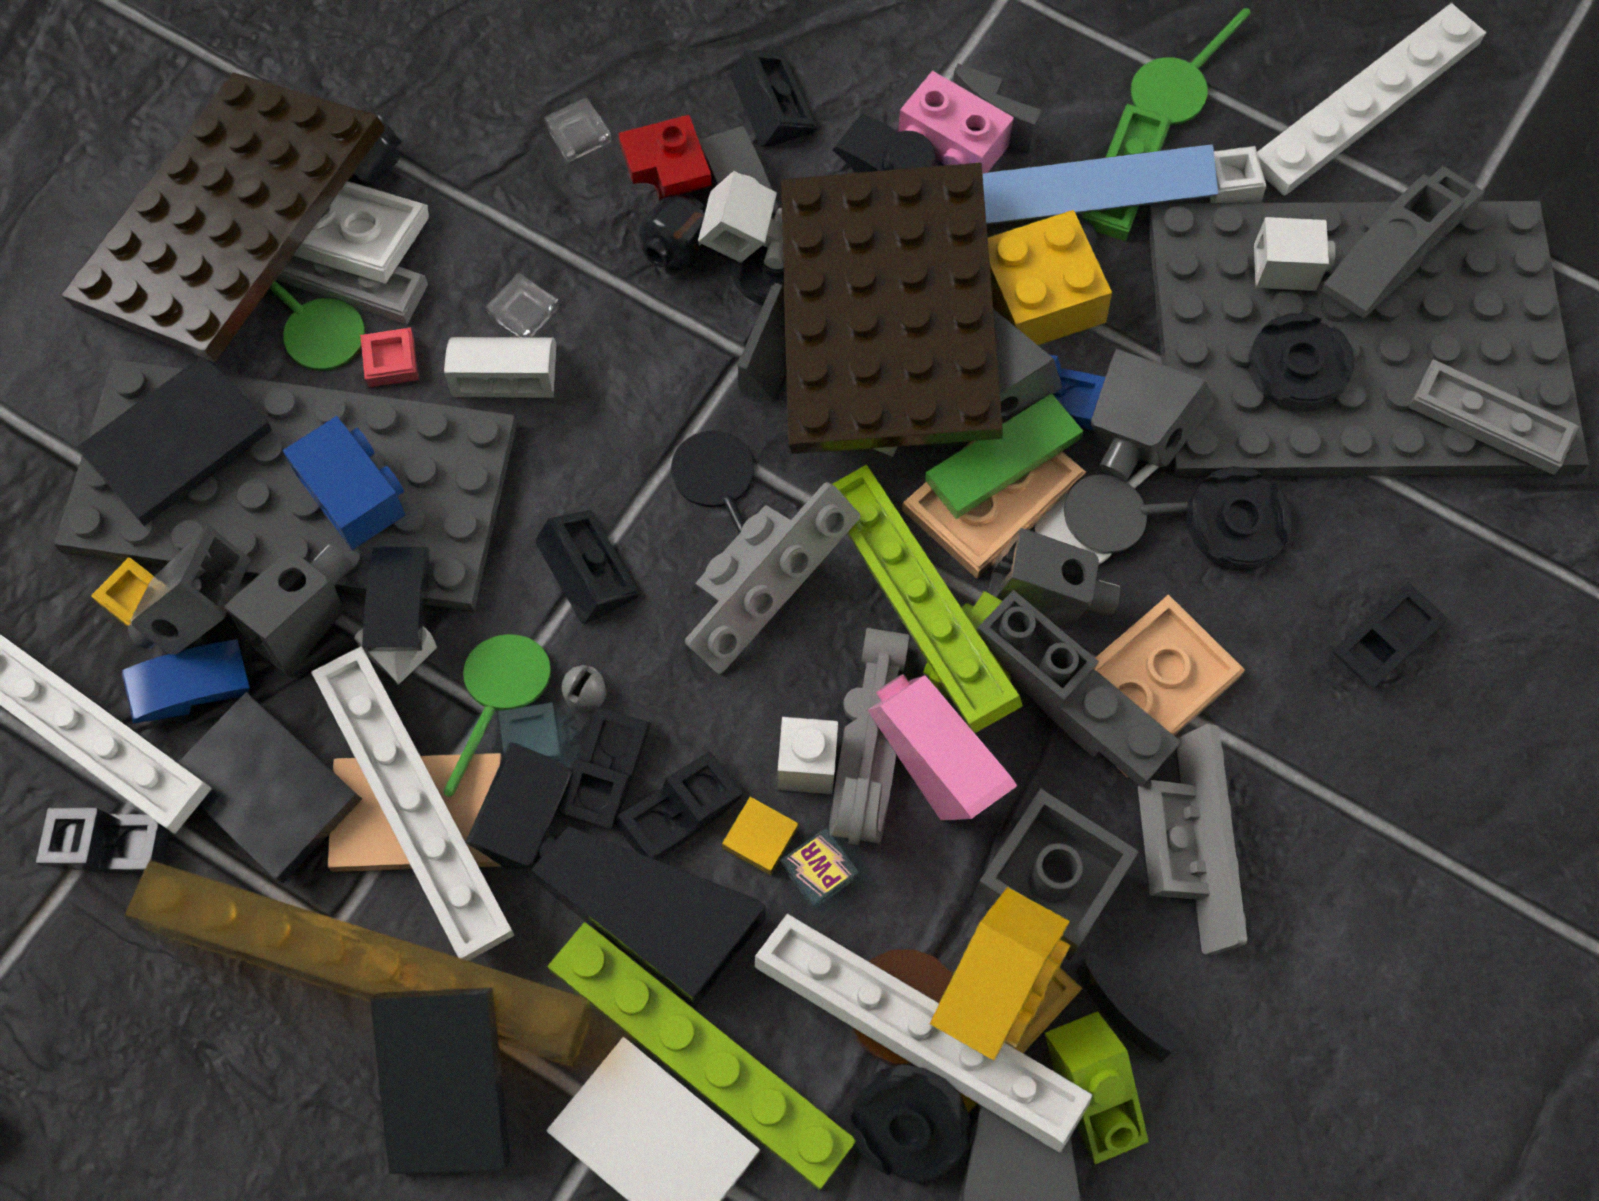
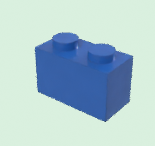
M335 416L282 450L296 477L351 550H354L405 516L398 498L399 495L404 493V489L394 473L387 465L378 470L370 459L375 452L359 428L349 432L338 416Z

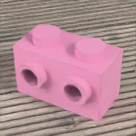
M932 71L900 109L898 132L910 130L924 135L934 148L935 158L944 166L982 162V173H988L1009 147L1014 117Z

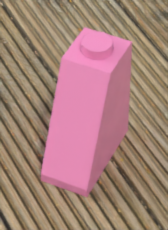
M902 674L876 692L881 701L867 711L940 820L972 819L1017 787L1009 773L926 675L908 682L904 674Z

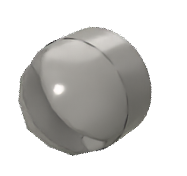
M587 665L573 667L565 674L562 681V693L565 702L570 708L578 712H590L595 710L596 706H600L606 697V685L603 676L598 670ZM589 677L579 697L573 695L572 693L581 679Z

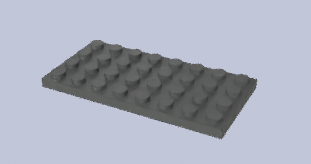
M113 359L88 438L183 369ZM226 375L269 422L272 428L271 432L145 526L140 523L82 456L54 545L61 553L125 561L130 557L138 564L165 567L205 527L210 525L251 558L242 578L254 580L287 551H294L308 563H311L328 545H331L339 550L353 566L334 586L336 592L366 596L373 547H428V602H423V605L474 612L517 422L515 415ZM335 416L339 417L349 432L359 428L375 452L370 457L378 470L387 465L404 489V493L399 495L398 498L405 516L354 550L350 549L296 477L282 451Z

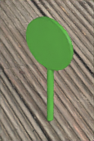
M1242 9L1191 63L1179 58L1165 57L1152 60L1143 65L1135 74L1131 85V99L1134 106L1172 118L1171 125L1185 123L1197 116L1203 109L1208 94L1207 82L1198 68L1250 16V9Z
M276 281L273 282L269 289L294 311L285 325L283 339L288 354L297 364L310 370L328 371L344 366L359 353L362 348L360 335L365 334V326L360 314L354 307L342 300L333 298L316 299L301 305Z
M499 635L483 641L469 654L463 670L465 686L470 696L485 708L444 789L446 796L451 797L455 794L495 710L510 711L523 708L537 700L546 690L551 677L550 661L545 650L534 640L521 635Z

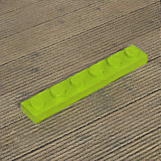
M865 465L834 482L832 485L860 513V519L848 531V537L970 729L976 733L1021 708L1023 705L1019 694L869 467Z
M586 922L581 925L547 966L550 972L819 1191L856 1144L850 1134Z

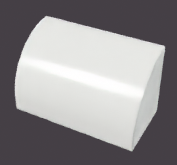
M451 337L446 349L444 374L452 397L554 398L557 346L555 338Z

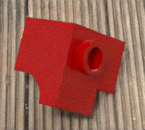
M690 115L618 133L620 148L633 184L648 183L654 185L659 200L669 195H682L712 185L711 173Z

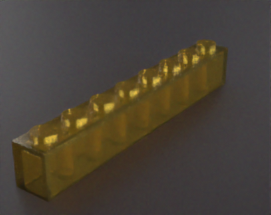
M149 860L125 913L126 916L145 930L369 1002L376 993L493 987L498 1042L571 1067L575 1066L593 1015V1009L586 998Z

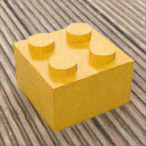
M1074 210L988 237L993 309L1035 344L1047 343L1106 323L1112 291Z
M1007 887L980 921L929 1024L993 1061L1005 1042L1016 1047L1027 1026L1033 1020L1045 997L1044 992L1052 978L1056 975L1071 946L1061 940L1070 921Z

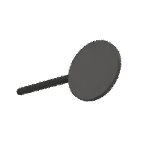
M1098 474L1088 476L1072 487L1065 500L1064 518L1071 534L1085 547L1101 553H1118L1132 547L1140 539L1146 527L1147 515L1187 512L1189 502L1145 505L1139 493L1129 483L1115 476Z

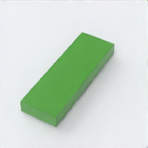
M1126 104L1105 158L1161 151L1172 118ZM1139 206L1083 213L1082 218L1089 221L1096 232L1126 241Z
M1052 393L1003 423V439L975 441L926 472L925 481L955 519H958L1081 440L1083 430Z

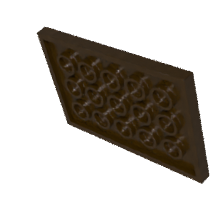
M233 72L229 79L220 87L219 92L202 114L193 122L191 128L175 149L165 158L163 164L145 188L135 197L134 202L118 223L108 232L104 241L84 267L77 272L74 280L62 296L74 308L216 362L384 132L385 126L375 114Z
M982 162L781 179L788 442L790 453L801 454L1003 439Z

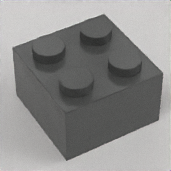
M1040 788L980 879L973 898L991 908L1008 887L1069 920L1070 923L1061 940L1071 945L1065 956L1070 961L1139 851Z

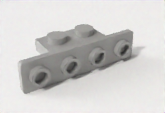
M828 482L818 489L792 520L765 505L757 514L745 522L740 534L723 553L710 561L705 573L695 583L717 604L686 637L685 644L718 674L723 673L860 519V513L834 485Z
M1206 724L1177 738L1181 741L1177 747L1181 783L1150 780L1142 788L1138 786L1150 896L1195 899L1202 953L1216 955L1246 945L1247 933L1220 729L1218 725Z

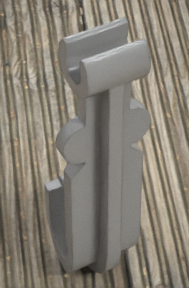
M867 628L861 665H866L863 688L850 690L844 698V712L854 721L845 726L830 814L829 835L848 838V844L859 846L860 841L879 844L884 832L896 753L867 710L881 701L876 692L897 678L898 671L904 672L909 634Z

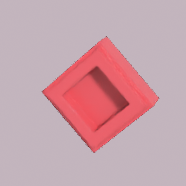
M411 328L360 335L364 375L368 388L419 380L414 335Z

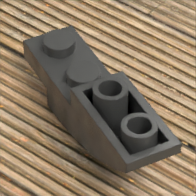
M1444 166L1430 178L1423 174L1363 235L1328 278L1321 291L1364 319L1419 268L1425 254L1478 207L1485 191Z
M1014 590L977 628V632L1011 677L1064 732L1093 758L1100 752L1141 788L1181 743L1173 734L1095 670L1099 663L1096 658Z

